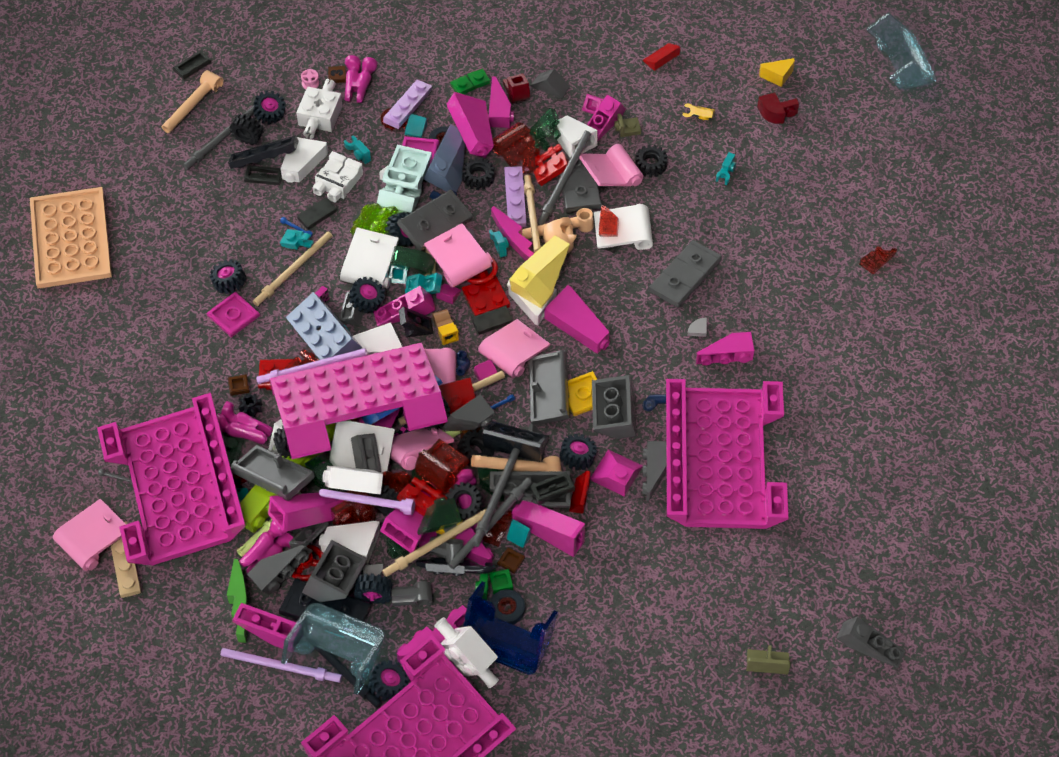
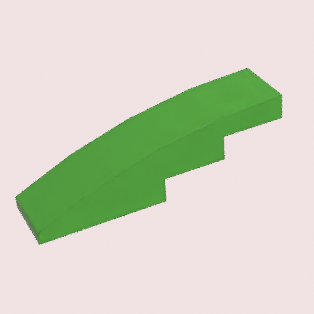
M238 559L233 561L227 591L228 602L233 604L232 619L241 603L248 605L246 585ZM237 625L238 642L246 643L248 631Z

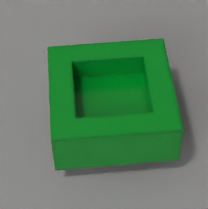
M483 68L467 74V78L473 84L474 89L490 84V79Z
M466 75L450 82V86L457 93L466 94L474 90L473 84Z
M509 569L489 573L493 594L500 590H513Z
M480 574V581L475 583V593H479V600H487L488 574Z

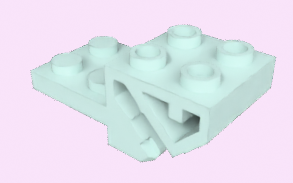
M401 145L396 146L391 162L386 167L382 180L386 183V186L379 190L377 200L378 212L393 215L403 212L411 214L415 211L422 192V181L430 163L432 152Z

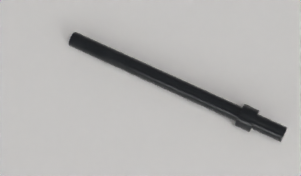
M297 622L299 624V634L358 690V694L364 700L367 699L376 709L380 708L382 702L371 693V688L367 684L364 685L300 622Z

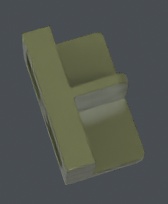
M768 645L767 651L748 649L746 671L788 675L790 669L789 653L771 651V645Z

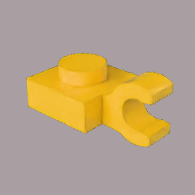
M690 103L684 105L691 110L690 113H683L684 117H690L693 114L699 115L698 118L703 120H709V118L714 117V109L697 107Z

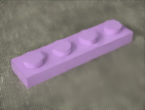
M416 80L384 116L383 123L399 129L409 118L410 114L429 95L432 86Z
M522 166L504 167L507 216L522 227H526Z

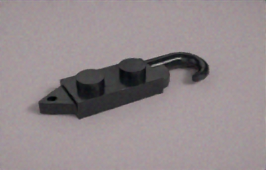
M431 557L428 560L416 561V566L425 568L426 571H431L433 574L452 573L454 576H461L465 573L487 574L496 569L494 563L486 562L485 566H477L475 563L470 562V560L465 559L455 569L449 567L445 558Z

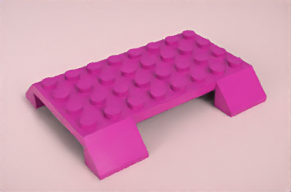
M422 343L269 379L292 459L331 450L325 425L403 407L404 418L409 431L448 422L441 391Z
M666 379L667 517L685 527L767 529L788 520L787 483L767 482L765 490L763 426L784 417L783 382L763 381L762 389L686 388V379Z
M211 393L192 398L194 405L192 408L120 429L116 422L97 427L105 462L129 466L142 526L139 521L119 526L128 563L153 566L229 542L246 526Z
M431 634L400 660L411 683L351 733L348 734L347 728L333 715L306 737L301 744L309 757H485L516 730V727L503 713L498 715L444 655L446 649Z

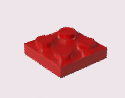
M496 276L484 284H470L462 287V292L474 316L503 306L510 307V302Z

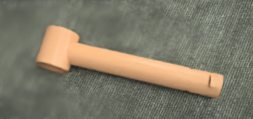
M206 70L200 78L201 85L162 125V129L166 133H170L210 90L217 92V89L222 87L223 78Z
M588 208L578 210L577 217L570 218L573 229L578 228L581 232H590L594 228L593 212ZM547 224L538 225L539 236H543V229ZM562 225L561 230L564 231L568 225ZM531 227L522 230V236L526 239L532 238Z
M472 455L471 467L504 470L508 458ZM548 456L543 459V462L517 459L512 471H561V462L557 456Z

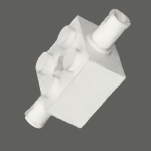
M326 79L322 89L307 87L296 113L298 125L306 127L303 132L306 138H309V135L310 139L314 138L317 129L332 132L342 109L341 93L332 92L336 85L333 80H330L328 84L329 79Z
M445 617L441 618L434 627L445 637L440 643L446 649L444 655L455 664V667L463 676L478 675L488 688L493 687L499 679L488 667L498 656L471 626L454 629Z

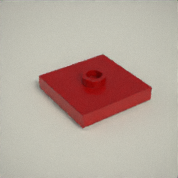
M470 377L439 385L441 395L450 407V414L475 398Z

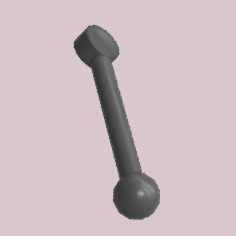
M104 469L98 471L99 476H109L130 482L133 485L131 478L109 473Z

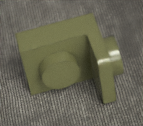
M617 114V121H614L615 131H619L620 137L641 134L638 117L622 119V115Z

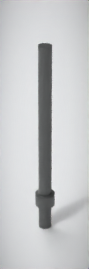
M253 106L245 112L246 116L254 114ZM230 125L202 149L196 150L191 155V158L182 164L184 169L188 170L196 162L199 163L204 159V155L231 134L229 131Z
M584 131L547 204H544L541 210L542 214L537 222L538 225L545 224L548 216H551L554 211L553 207L591 136L589 131Z
M513 448L485 514L477 524L476 534L472 541L473 546L479 547L483 536L487 534L490 528L489 522L520 454V450L517 448Z
M526 478L517 488L515 487L509 493L510 496L493 514L489 522V530L516 501L518 502L524 496L523 493L532 484L529 478ZM474 536L448 563L450 568L455 569L475 547L472 545Z

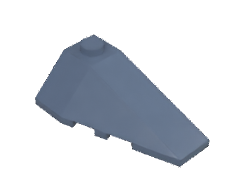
M450 124L423 178L446 192L450 189L457 192L462 182V167L464 163L465 143L458 128Z

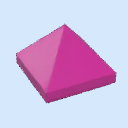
M586 94L582 111L594 115L603 99Z

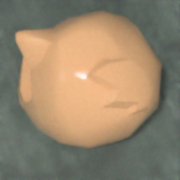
M569 217L554 220L544 226L543 239L545 243L555 235L570 244L568 253L573 250L577 235L573 234V226ZM562 225H568L565 230H561Z

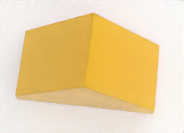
M792 58L760 64L759 76L782 87L793 72L795 60Z

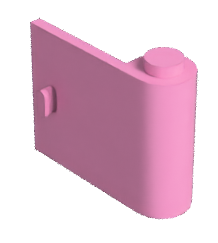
M621 144L613 145L606 154L581 153L579 157L598 186H638L642 182L643 174Z
M463 224L424 243L426 249L442 268L445 279L452 288L490 268L493 262L490 254L484 252Z
M516 319L484 339L478 348V352L488 360L491 359L493 364L510 377L515 378L523 374L525 362L547 349L550 343Z
M451 348L424 349L434 375L441 379L442 384L456 381V352Z
M421 428L393 437L390 459L405 470H413L418 466L419 452L452 443L454 438L439 428L438 430L435 428H431V430Z
M99 499L58 528L53 535V539L84 571L93 570L98 565L99 553L121 538L119 526L126 524Z

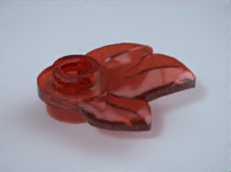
M390 471L382 472V483L384 486H389L390 489H395L396 493L401 492L408 484H411V477L405 471L396 473Z

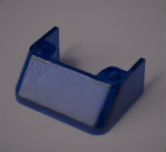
M482 581L468 600L463 627L471 626L498 656L495 662L527 675L534 674L552 638L558 611L554 610L545 624L537 623L531 632L495 618L496 609L494 605L482 599L486 583Z

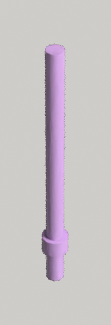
M366 348L284 370L276 369L270 371L269 374L257 376L258 384L269 382V379L367 356L368 353Z
M226 648L221 650V656L312 676L315 677V680H329L338 683L342 681L341 674L328 672L324 668H310Z

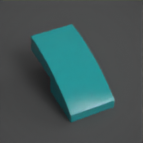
M419 273L408 276L405 294L419 286L430 294L440 293L443 275L434 273L424 276Z

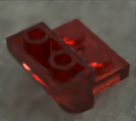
M521 122L515 123L492 139L494 145L492 149L498 157L502 156L510 167H514L536 152L540 147L529 134L531 130Z
M438 439L428 451L425 449L421 451L415 464V472L423 480L446 494L458 481L456 476L469 463V460L453 447Z
M347 491V493L369 496L365 492ZM343 501L331 508L333 526L369 522L376 519L375 507L370 504Z

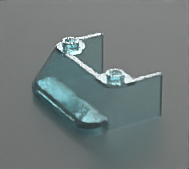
M888 12L866 28L877 39V47L881 51L884 50L888 53L896 70L889 77L899 89L907 90L926 86L936 81V77L915 35Z
M313 603L306 608L285 638L281 663L285 664L294 651L306 655L312 653L316 647L353 662L350 668L351 674L356 677L353 694L358 695L371 674L383 643L384 632L378 627L325 605Z

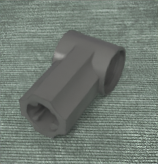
M437 536L431 537L430 541L437 538ZM449 539L429 552L432 555L445 558L446 562L449 563L464 547V541L461 539Z
M420 581L416 582L413 586L392 587L393 606L415 605L420 607V605H427L429 607L433 603L432 585L430 582Z

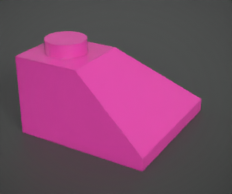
M608 449L590 480L625 497L643 465Z

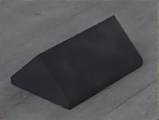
M494 421L483 430L484 448L511 454L513 448H517L520 450L518 457L537 462L541 461L549 439V435Z

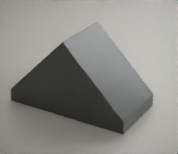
M555 68L540 73L531 85L533 88L560 99L563 98L570 88Z

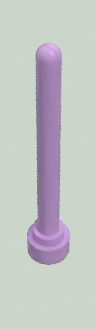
M321 489L319 491L321 497L400 509V512H403L405 515H413L415 510V499L406 498L402 501L328 489Z

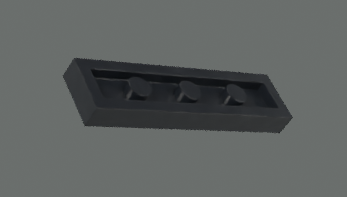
M295 135L231 154L228 164L231 169L236 167L242 168L249 163H259L263 159H272L283 153L290 154L296 150L299 140Z

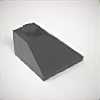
M480 394L450 414L447 419L448 422L445 423L442 429L444 431L476 430L480 426L484 428L492 422L491 418L495 412Z

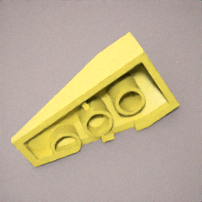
M554 235L526 260L509 279L511 291L542 309L553 295L554 287L560 276L559 273L565 262L570 244Z

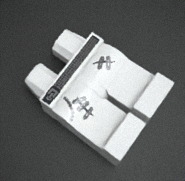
M332 151L328 162L315 176L316 183L313 186V193L321 196L326 191L328 192V199L332 202H337L340 198L344 199L363 175L362 163L350 158L346 160L345 156Z

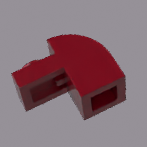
M524 73L503 79V86L509 94L511 103L530 98L529 82Z
M774 92L759 96L757 108L762 117L768 122L783 124L785 117H793L795 114H798L799 102L797 98L780 102Z

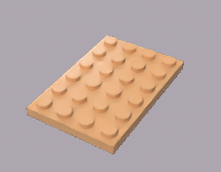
M102 187L30 198L35 277L38 289L112 277L104 191Z

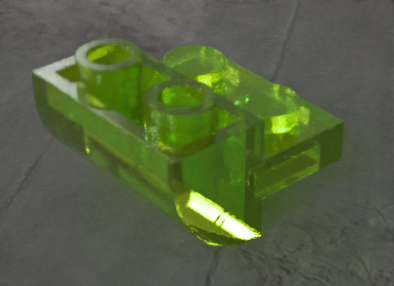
M378 203L367 204L361 209L359 217L353 222L349 232L354 236L356 228L385 234V227H388L385 225L386 221H389L388 218L393 214H397L399 210L395 206L382 208Z

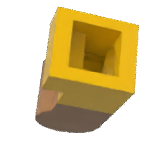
M444 309L432 313L433 322L442 345L458 341V329L450 318L448 310ZM453 335L452 338L445 339V337Z

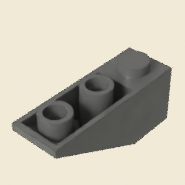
M647 441V448H643V460H646V465H643L642 476L646 477V482H643L642 494H646V501H650L666 475V441Z
M301 545L261 559L247 575L261 591L268 594L273 593L279 589L280 584L286 578L293 575L295 569L301 563H304L309 558L312 550Z
M858 616L844 621L836 638L847 647L896 668L899 667L905 653L904 649Z

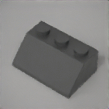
M630 375L592 380L594 432L616 439L635 437V392Z
M331 540L309 577L302 593L319 602L345 599L367 558Z

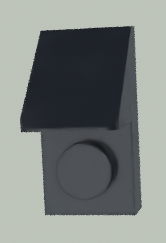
M404 306L399 309L400 323L405 329L406 338L433 334L430 317Z

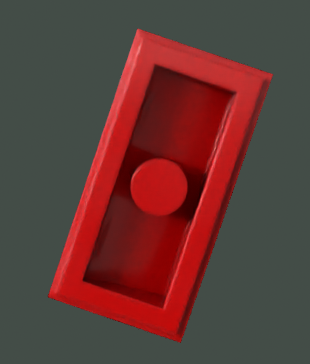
M668 43L643 59V62L655 71L680 55V46Z
M588 470L579 475L575 480V491L572 494L570 512L584 513L591 472Z

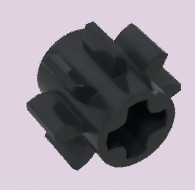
M246 394L243 399H239V412H244L254 418L258 412H262V400L257 399L256 394Z

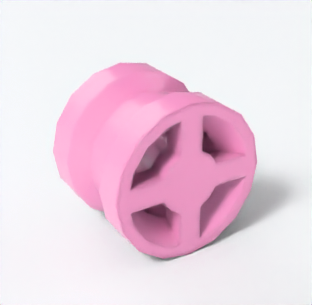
M307 69L302 72L303 88H318V73L313 69Z

